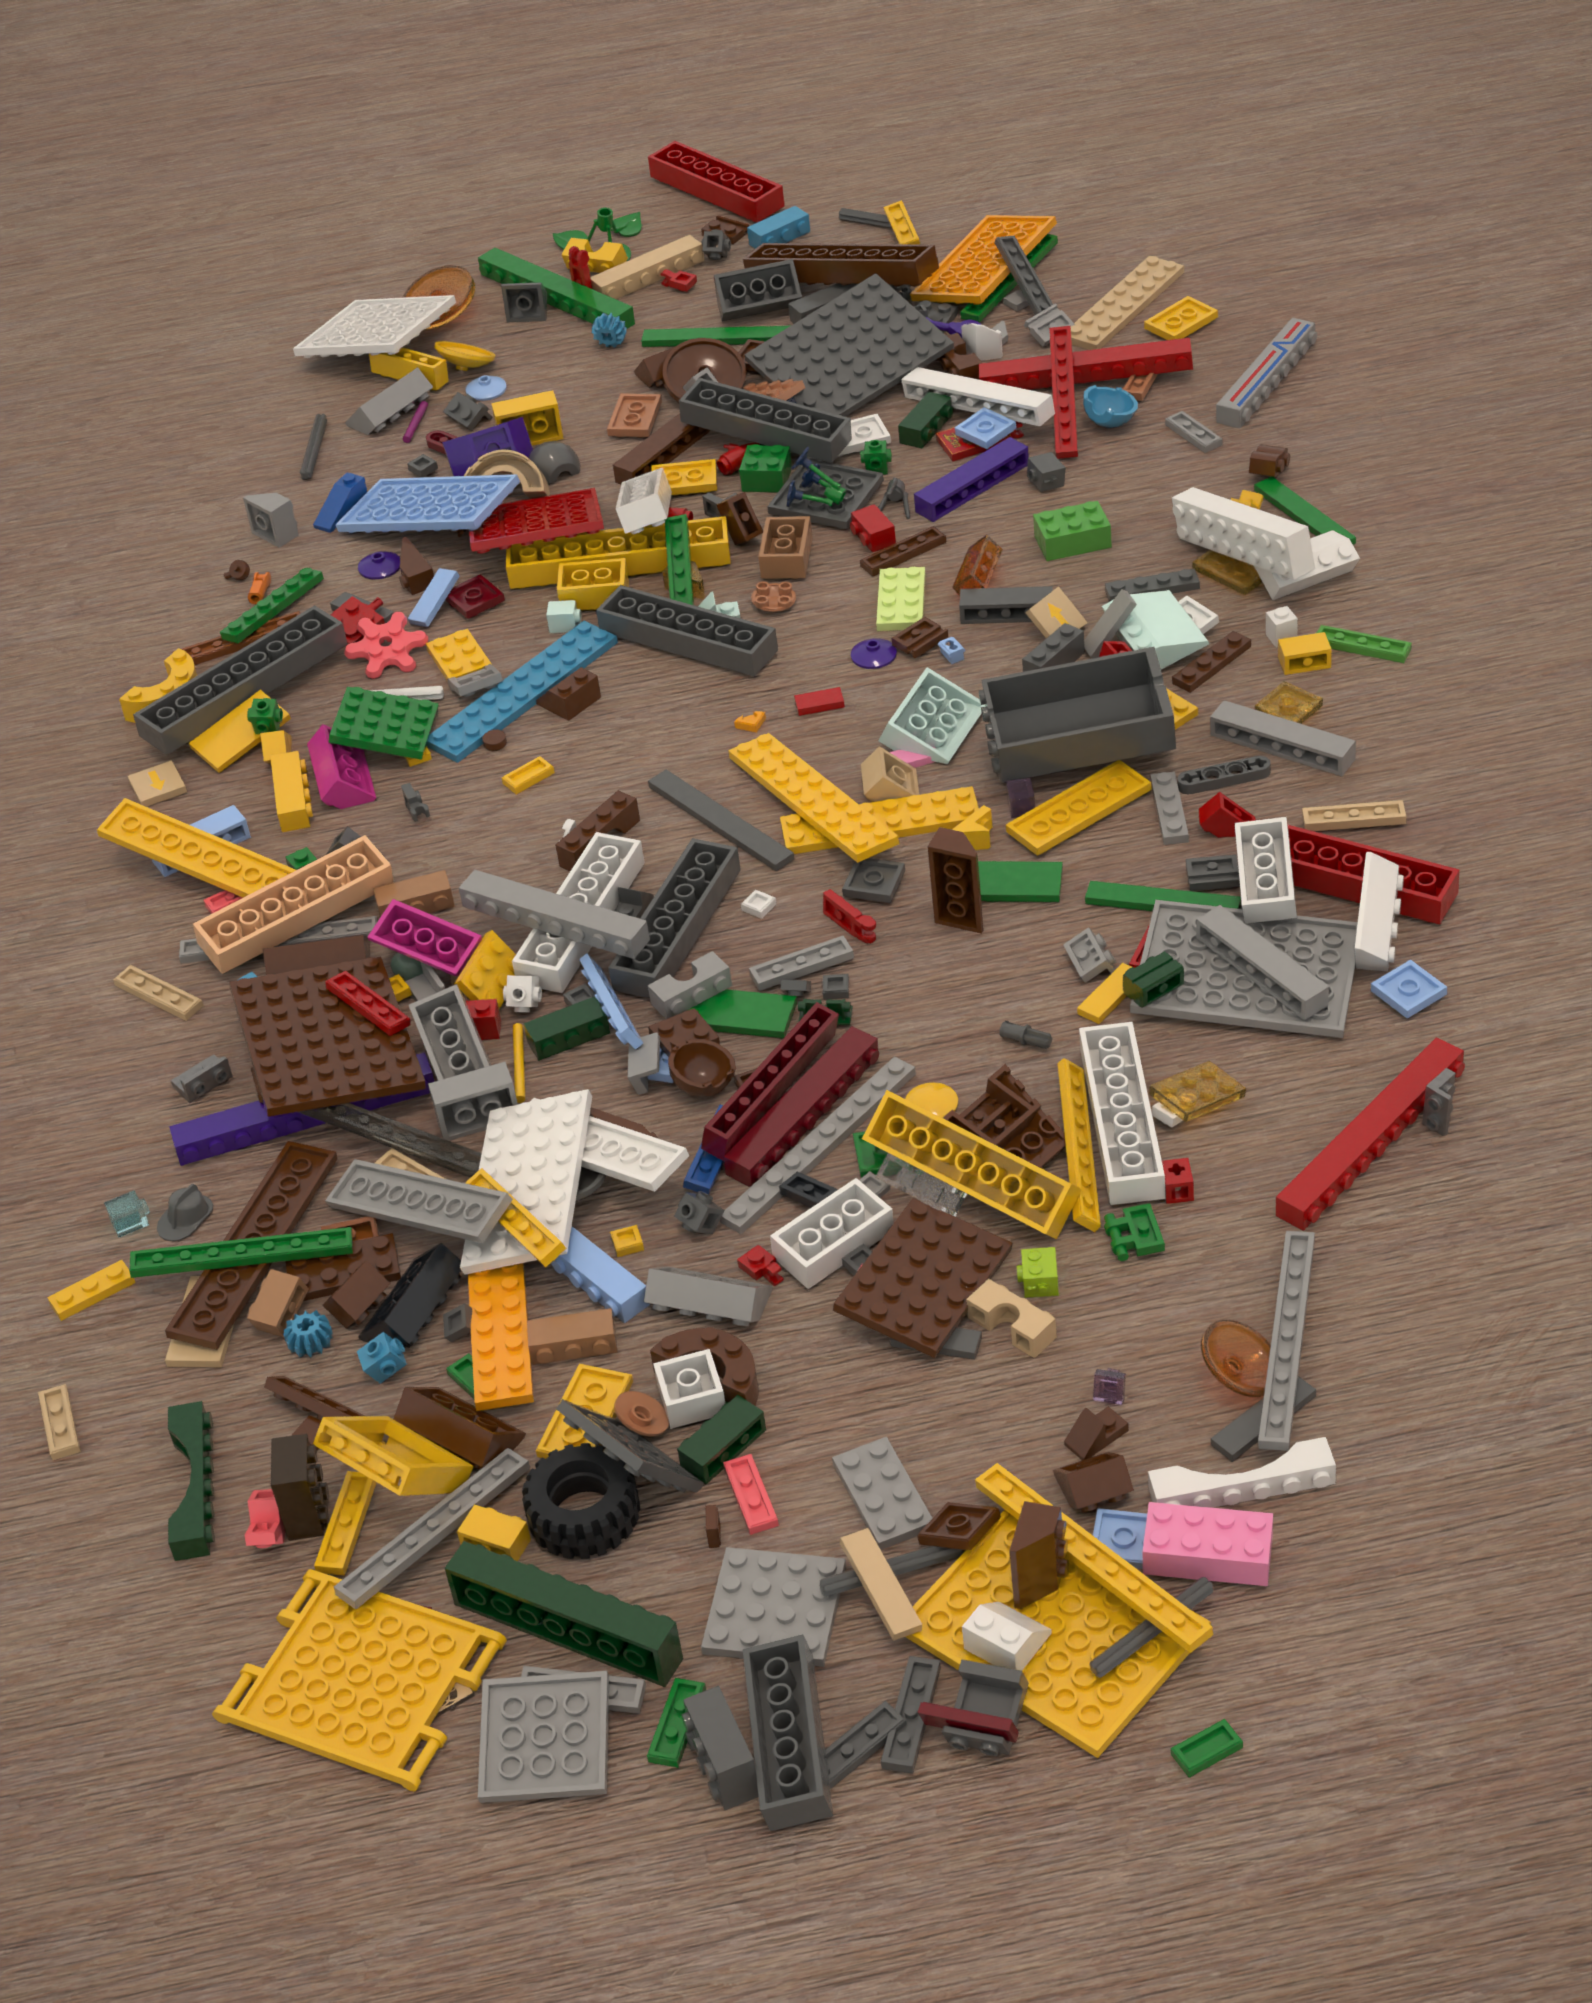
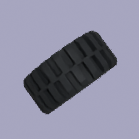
M581 1443V1446L573 1447V1444L564 1446L565 1449L560 1451L555 1449L548 1454V1458L544 1459L542 1457L535 1464L536 1469L532 1468L526 1477L527 1481L523 1484L522 1501L531 1535L535 1537L536 1542L542 1548H547L548 1552L556 1556L561 1553L563 1558L574 1559V1556H580L581 1559H590V1555L598 1554V1556L606 1554V1550L611 1547L614 1550L622 1544V1538L627 1539L633 1532L632 1527L637 1525L639 1519L640 1501L634 1475L624 1468L626 1464L621 1459L616 1461L603 1452L606 1447L601 1445L591 1447L590 1443ZM596 1492L604 1495L599 1502L585 1509L567 1510L558 1507L565 1499L577 1493Z

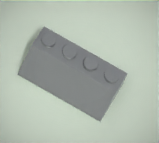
M417 367L360 406L345 424L366 435H369L374 430L378 433L386 427L385 423L387 421L393 423L401 416L399 413L403 410L407 413L414 408L416 401L420 403L430 396L428 392L433 386Z
M669 1266L649 1268L644 1302L653 1304V1309L669 1311L670 1307L679 1309V1314L696 1316V1312L705 1313L706 1319L722 1321L723 1317L732 1318L733 1324L749 1326L750 1322L760 1320L773 1285Z

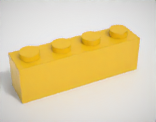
M403 347L399 349L398 353L392 355L388 353L371 355L369 353L371 372L381 376L400 380L418 367L433 386L431 390H438L449 382L446 359Z
M299 751L270 756L277 816L282 833L310 827L309 817H313L311 803H308L311 802V796L308 788L310 786L305 759H300Z

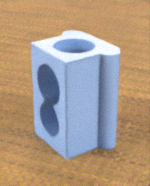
M949 637L938 643L941 653L951 664L964 660L963 652H965V649L954 637Z

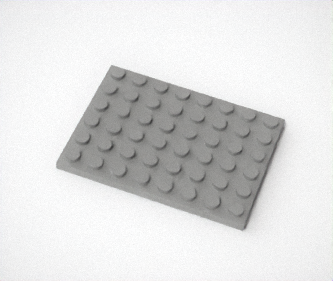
M1155 900L1140 965L1145 963L1149 957L1157 956L1165 951L1173 957V960H1177L1183 965L1184 984L1143 1008L1132 999L1130 1013L1343 1038L1356 967L1355 941L1358 922L1297 916V918L1246 924L1329 986L1328 1006L1308 1019L1303 1020L1196 938L1197 918L1217 906ZM1224 907L1245 923L1243 909Z

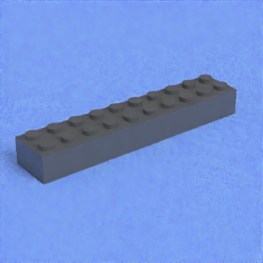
M314 605L133 714L139 737L166 755L174 752L182 745L202 734L260 689L265 694H268L346 646L347 640L343 623Z

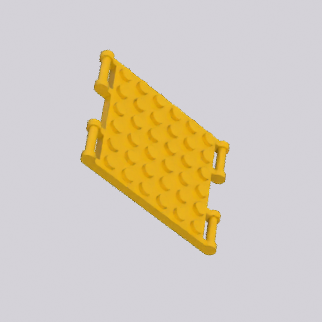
M308 1569L303 1576L304 1582L286 1609H281L276 1617L282 1626L290 1628L264 1668L249 1663L243 1666L240 1671V1678L222 1705H217L212 1716L222 1724L231 1723L401 1784L405 1789L414 1792L421 1784L420 1778L438 1748H442L447 1741V1736L442 1731L429 1727L456 1683L469 1687L472 1691L478 1690L482 1683L481 1677L497 1651L503 1649L507 1639L500 1632L381 1592H377L359 1608L354 1609L335 1595L334 1586L342 1581V1579ZM313 1588H317L301 1613H297ZM481 1641L487 1643L470 1672L464 1670ZM254 1682V1684L252 1685V1687L250 1688V1690L248 1691V1693L246 1694L238 1708L235 1710L234 1707L236 1706V1704L238 1703V1701L240 1700V1698L242 1697L250 1683ZM421 1739L427 1741L411 1770H403Z

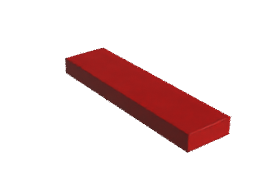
M344 971L325 981L326 989L389 1036L411 1025L410 1017L349 972Z

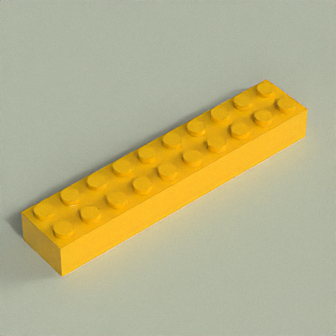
M726 516L688 520L691 568L698 569L731 564ZM665 523L652 527V525L645 526L643 531L636 534H631V532L625 534L623 528L600 530V532L595 534H587V532L578 533V536L573 538L560 536L550 542L537 540L527 546H522L521 543L514 544L511 548L506 549V571L510 589L557 584L559 563L626 558L628 576L668 571Z

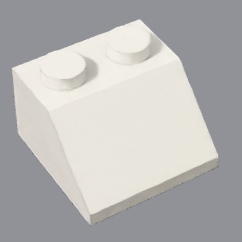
M1001 1602L980 1604L962 1626L964 1649L995 1666L1022 1671L1051 1635L1052 1629Z

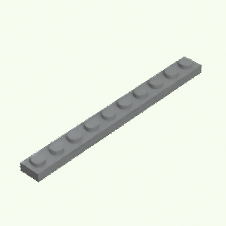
M894 1056L724 1211L720 1222L739 1234L745 1232L783 1197L779 1189L783 1182L797 1171L807 1175L877 1110L886 1090L895 1094L916 1075L915 1067Z
M1286 1231L1258 1438L1259 1449L1289 1451L1315 1232Z

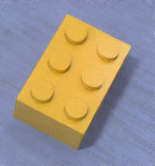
M553 390L491 403L495 426L523 417L532 446L564 439L558 403Z
M626 558L559 563L558 599L559 601L575 600L577 609L597 610L620 585L629 587Z

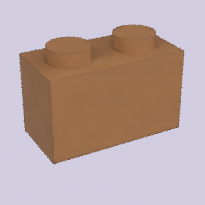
M270 1269L267 1277L261 1283L260 1292L255 1302L249 1308L247 1319L257 1330L284 1338V1329L287 1326L286 1321L294 1320V1314L298 1313L309 1288L300 1277Z

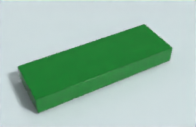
M681 1678L674 1679L647 1754L649 1763L679 1768L687 1745L685 1736L687 1730L681 1714L686 1713L683 1699L706 1691L705 1683Z

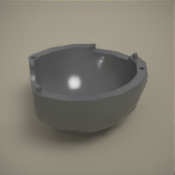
M559 441L541 443L531 451L528 457L543 473L548 485L556 482L558 475L563 471H569L572 476L578 474L581 469L576 452L569 445Z

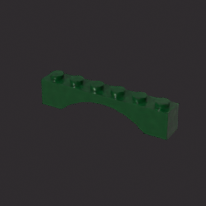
M202 1401L168 1407V1430L173 1445L184 1454L191 1464L190 1484L186 1495L178 1509L168 1519V1544L175 1561L210 1555V1543L215 1542L214 1529L212 1524L210 1525V1519H214V1508L209 1498L214 1496L213 1482L211 1478L209 1479V1474L214 1473L212 1457L209 1456V1451H213V1440L211 1434H209V1429H213L211 1412L205 1411Z

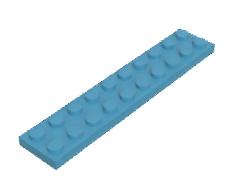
M582 621L502 682L429 735L427 747L457 763L483 744V735L490 730L504 729L536 705V700L579 668L587 667L618 643L617 636L606 630L599 629V627L587 621Z

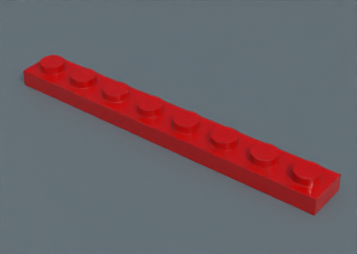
M1071 326L1052 327L1049 330L1053 404L1055 410L1057 459L1078 457Z

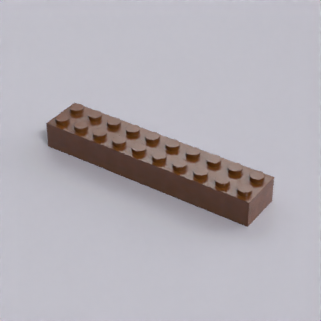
M762 243L743 258L745 269L793 259L798 282L806 283L807 285L823 283L824 285L841 283L843 286L859 284L876 273L887 284H893V286L906 284L916 287L922 285L923 281L931 277L939 269L935 245Z

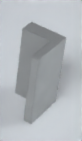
M422 962L423 974L405 981L411 989V996L415 1002L445 989L444 984L433 968Z
M658 1033L640 1037L643 1044L636 1050L629 1044L628 1079L638 1095L648 1092V1076L659 1072L660 1036Z

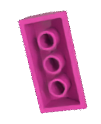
M322 724L307 743L321 800L326 805H333L339 809L373 802L376 799V794L364 750L329 743V735L332 728Z
M392 899L367 937L368 940L456 977L460 975L482 940L481 935L395 899Z

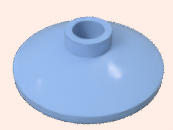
M484 375L472 380L466 386V394H469L475 400L487 401L501 396L506 391L507 386L505 380L500 377Z

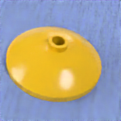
M435 342L434 348L446 361L456 365V369L468 371V368L481 367L495 360V354L483 348L456 342Z

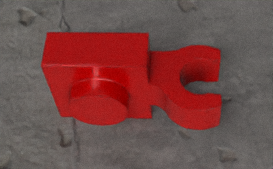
M665 269L660 273L661 276L666 277L661 282L663 286H670L679 291L687 292L697 283V275L679 270L677 273Z
M760 1245L755 1246L737 1259L738 1267L756 1281L763 1276L773 1286H776L784 1280L778 1274L782 1268L777 1264L776 1257Z

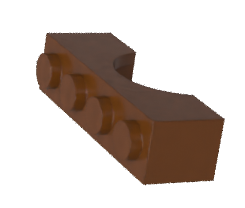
M619 790L616 791L555 844L559 867L571 871L596 832L606 834L610 830L615 829L626 834L640 821L637 798Z

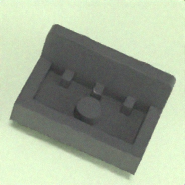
M459 392L456 393L443 411L447 416L471 431L483 416L489 420L493 418L487 412L489 408L480 401L477 404V401L469 394L464 396Z

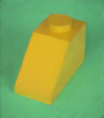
M284 730L260 733L264 762L269 764L271 763L270 756L291 752V735Z

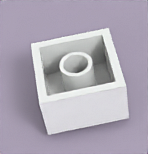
M710 1349L653 1363L658 1389L671 1429L710 1419L725 1404L724 1392Z

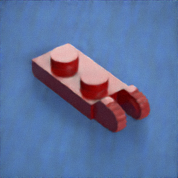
M571 246L568 254L571 280L593 289L590 270L587 265L589 261L588 252L586 250H579L576 246Z
M831 889L823 892V913L864 943L871 944L876 940V933L873 932L876 927L875 919L869 915H862L860 910L853 907L842 896H839Z

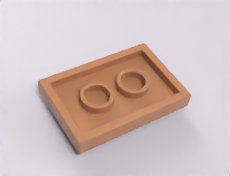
M620 393L607 427L608 436L649 437L662 403L661 394Z

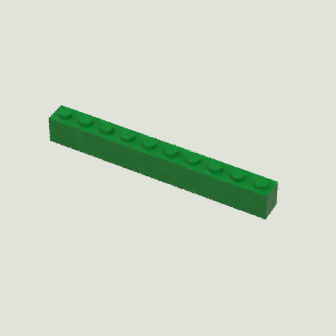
M494 247L478 257L479 270L482 276L501 284L542 283L547 291V304L593 324L597 316L600 317L603 313L606 315L612 313L614 317L619 316L620 321H625L627 329L635 324L633 306Z

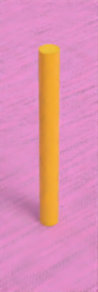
M516 1023L513 1025L514 1089L517 1103H523L525 1101L523 1025Z

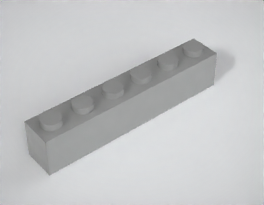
M1225 700L1210 716L1211 736L1335 775L1343 776L1355 761L1356 741Z
M1219 905L1197 918L1196 938L1300 1018L1306 1020L1328 1006L1329 986L1323 980L1318 979L1304 966L1290 958L1287 953L1282 952L1268 939L1254 931L1251 926L1238 919L1232 912Z

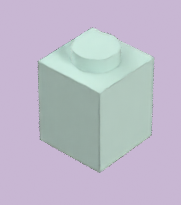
M575 600L548 602L546 616L550 633H566L576 627L578 623H581V610L577 609Z

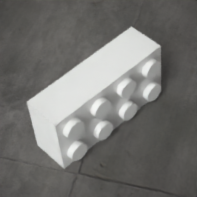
M1281 817L1235 823L1241 900L1245 924L1297 918L1287 818Z
M855 1178L770 1235L772 1255L776 1257L780 1265L809 1289L842 1267V1258L862 1244L869 1248L880 1241L893 1225L892 1208Z

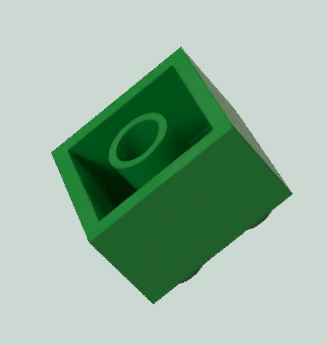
M747 445L739 469L742 492L778 493L789 479L792 470L790 446Z

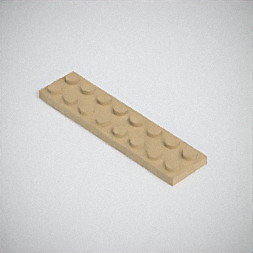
M1148 256L1074 323L1075 325L1071 326L1072 345L1088 350L1101 349L1184 273V265L1177 264L1174 261L1163 260L1156 256Z

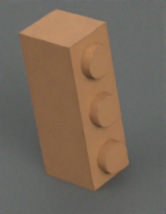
M445 870L373 888L380 917L392 899L426 913L455 907Z
M611 1308L527 1321L528 1347L533 1365L618 1353L615 1323Z

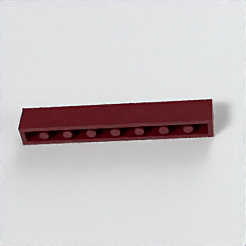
M816 1002L705 1125L701 1149L724 1161L726 1153L768 1112L835 1036L839 1014Z
M851 1026L724 1156L725 1174L748 1187H751L783 1158L784 1154L791 1147L797 1145L806 1131L811 1130L816 1121L831 1109L835 1101L846 1094L848 1088L862 1077L864 1071L870 1065L876 1063L879 1058L878 1038Z

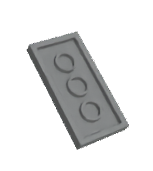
M887 1436L832 1457L833 1466L880 1550L916 1537L932 1520V1516Z

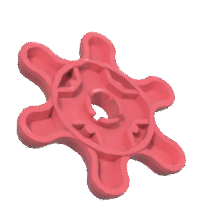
M402 612L393 613L390 621L381 625L374 624L368 618H362L358 622L357 630L363 634L364 638L359 642L348 644L344 654L348 659H367L369 663L365 673L371 679L380 677L384 668L390 665L399 667L403 672H411L416 668V662L409 656V652L413 648L425 646L428 643V636L423 631H405L404 627L407 624V617ZM384 640L391 642L389 646H381Z

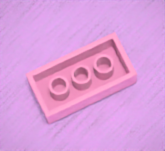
M1149 1502L1143 1544V1574L1196 1580L1206 1577L1208 1581L1268 1586L1273 1538V1513Z

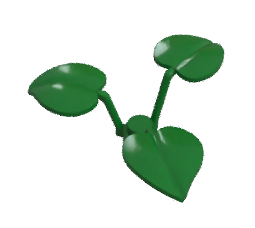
M603 207L598 209L597 219H594V224L588 237L583 231L570 230L562 233H553V239L563 250L571 238L586 239L590 243L593 233L598 226L602 232H607L608 242L612 243L611 231L619 233L624 237L640 233L642 228L640 212L613 220L612 209ZM622 244L628 257L627 262L631 259V251L627 245Z

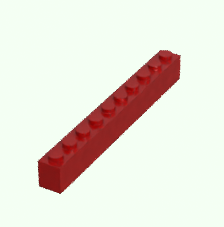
M1190 338L1072 352L1074 384L1129 378L1131 375H1136L1137 377L1149 375V373L1161 374L1193 370ZM1051 355L979 364V380L1026 390L1052 387Z
M1436 1037L1276 1196V1217L1303 1231L1311 1223H1315L1321 1213L1328 1206H1332L1344 1190H1348L1356 1177L1360 1173H1365L1370 1163L1376 1157L1382 1156L1386 1147L1392 1141H1396L1408 1125H1412L1416 1121L1418 1115L1424 1110L1426 1086L1446 1068L1455 1072V1077L1461 1076L1465 1068V1063H1463L1464 1050Z

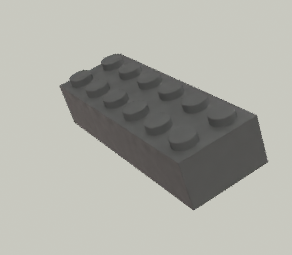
M804 1635L743 1649L759 1805L770 1831L832 1817L833 1809L814 1659Z

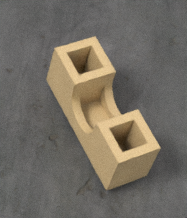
M990 1279L966 1299L968 1318L988 1331H991L1000 1323H1013L1011 1325L1012 1345L1033 1358H1036L1057 1338L1056 1319L1049 1312L1040 1310L1027 1299L1020 1298L1010 1292L1005 1286L998 1285Z

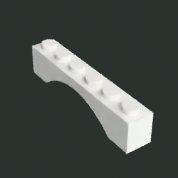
M1326 1437L1296 1442L1288 1452L1274 1462L1244 1473L1227 1475L1207 1474L1192 1471L1178 1465L1148 1471V1487L1152 1502L1209 1508L1235 1505L1239 1502L1265 1499L1270 1496L1286 1493L1292 1494L1311 1488H1323L1336 1482V1464Z

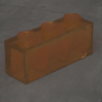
M985 535L968 548L952 587L959 596L960 589L987 588L1003 549L988 535Z

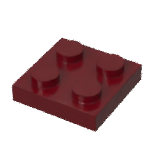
M479 574L453 587L445 601L465 618L469 619L489 608L495 607L497 604L505 601L503 592Z

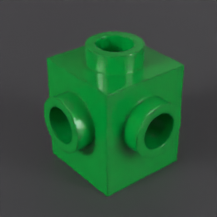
M886 440L865 441L864 450L860 451L861 464L865 463L866 470L880 472L883 475L888 474V462H892L891 449H887Z
M253 699L252 706L247 711L248 722L252 723L255 734L279 731L280 722L283 720V711L279 708L276 699Z

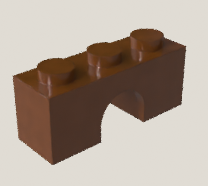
M958 333L948 335L947 337L954 342V348L936 359V361H939L943 369L947 370L949 374L979 380V364L982 363L975 353L966 354V342Z

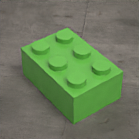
M1089 501L1080 505L1066 506L1061 509L1033 514L1034 537L1046 561L1112 548L1111 525L1098 501Z

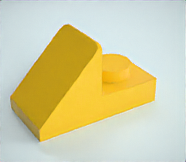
M983 805L952 830L963 832L975 850L989 849L991 847L989 831L993 828L991 809Z

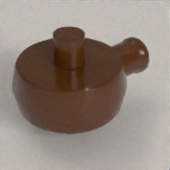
M235 560L231 563L229 571L224 573V578L229 579L233 577L235 580H244L250 573V567L244 560Z

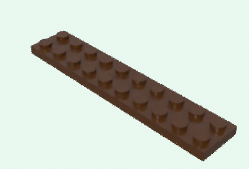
M287 1141L223 1241L291 1234L336 1163V1151ZM272 1263L204 1270L165 1329L167 1338L218 1350Z

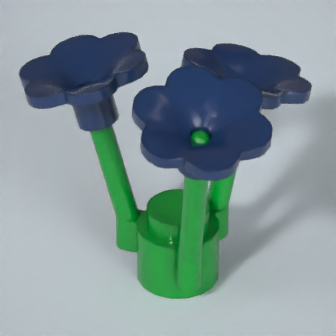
M807 446L791 469L794 470L799 465L804 466L807 471L802 476L801 486L809 488L813 483L821 484L826 487L824 496L827 498L807 495L802 491L796 490V481L792 480L787 495L786 507H790L794 499H807L825 503L829 506H832L833 503L840 505L847 490L820 471L819 464H812V461L807 458L809 450Z

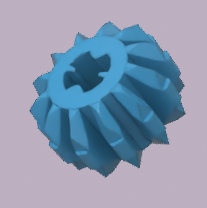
M603 313L595 319L591 333L594 334V340H599V345L605 344L607 348L611 345L615 348L624 341L627 328L625 327V321H620L619 316L614 317L612 313L609 315Z
M305 1310L303 1315L294 1314V1320L286 1321L287 1326L284 1329V1338L291 1353L296 1352L299 1357L308 1354L311 1358L313 1353L318 1352L322 1354L324 1347H330V1339L333 1338L332 1328L326 1316L320 1315L317 1310L311 1314Z

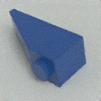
M348 472L343 475L331 489L313 524L314 528L329 533L333 532L337 528V522L367 493L365 478Z

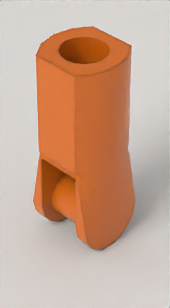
M270 572L265 574L254 573L252 586L248 593V600L251 604H257L258 601L264 599L266 590L271 584Z

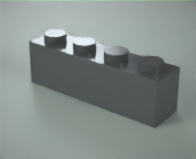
M1053 587L960 589L959 609L961 624L1032 622L1026 612L1053 591Z

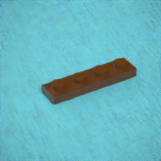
M1235 631L1230 632L1173 675L1172 684L1191 693L1251 647V639Z
M285 1376L267 1377L264 1388L274 1392V1397L284 1401H292L296 1403L295 1407L300 1410L313 1411L318 1414L317 1418L320 1420L323 1417L365 1416Z

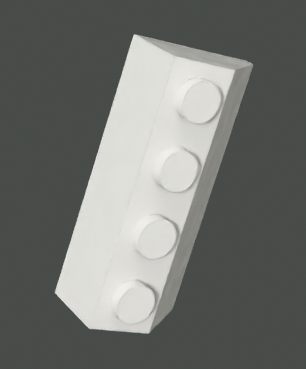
M1333 530L1310 538L1315 569L1295 580L1257 566L1254 567L1271 599L1275 600L1352 571L1360 557L1350 539Z
M1366 852L1355 941L1356 969L1388 972L1389 962L1394 963L1395 947H1391L1392 938L1397 939L1398 923H1394L1395 914H1400L1401 899H1397V891L1403 890L1404 875H1399V865L1372 852Z

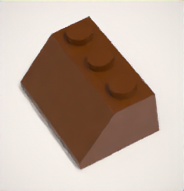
M1027 1501L1023 1503L1009 1550L1015 1609H1022L1057 1591L1061 1578L1067 1577L1069 1560L1065 1559L1068 1541L1063 1540L1066 1533V1521L1062 1520L1061 1507Z

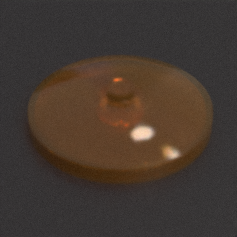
M446 265L421 275L407 288L402 298L455 296L456 303L448 312L443 313L440 319L433 321L430 327L424 329L428 330L441 327L461 315L471 303L476 287L472 276L465 268L456 265Z

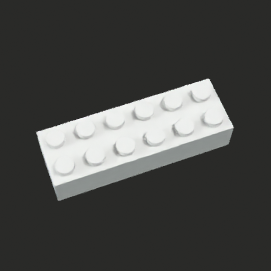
M663 467L622 482L616 511L625 534L629 532L636 534L643 531L645 526L652 524V527L665 523L664 519L668 517L672 491Z

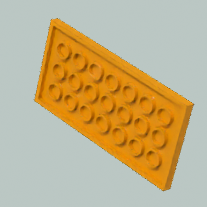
M986 215L939 264V269L910 293L912 301L928 300L938 303L955 302L956 304L973 303L974 305L983 303L1011 273L995 245L996 237L1015 236L1024 254L1027 256L1057 224L1056 217Z

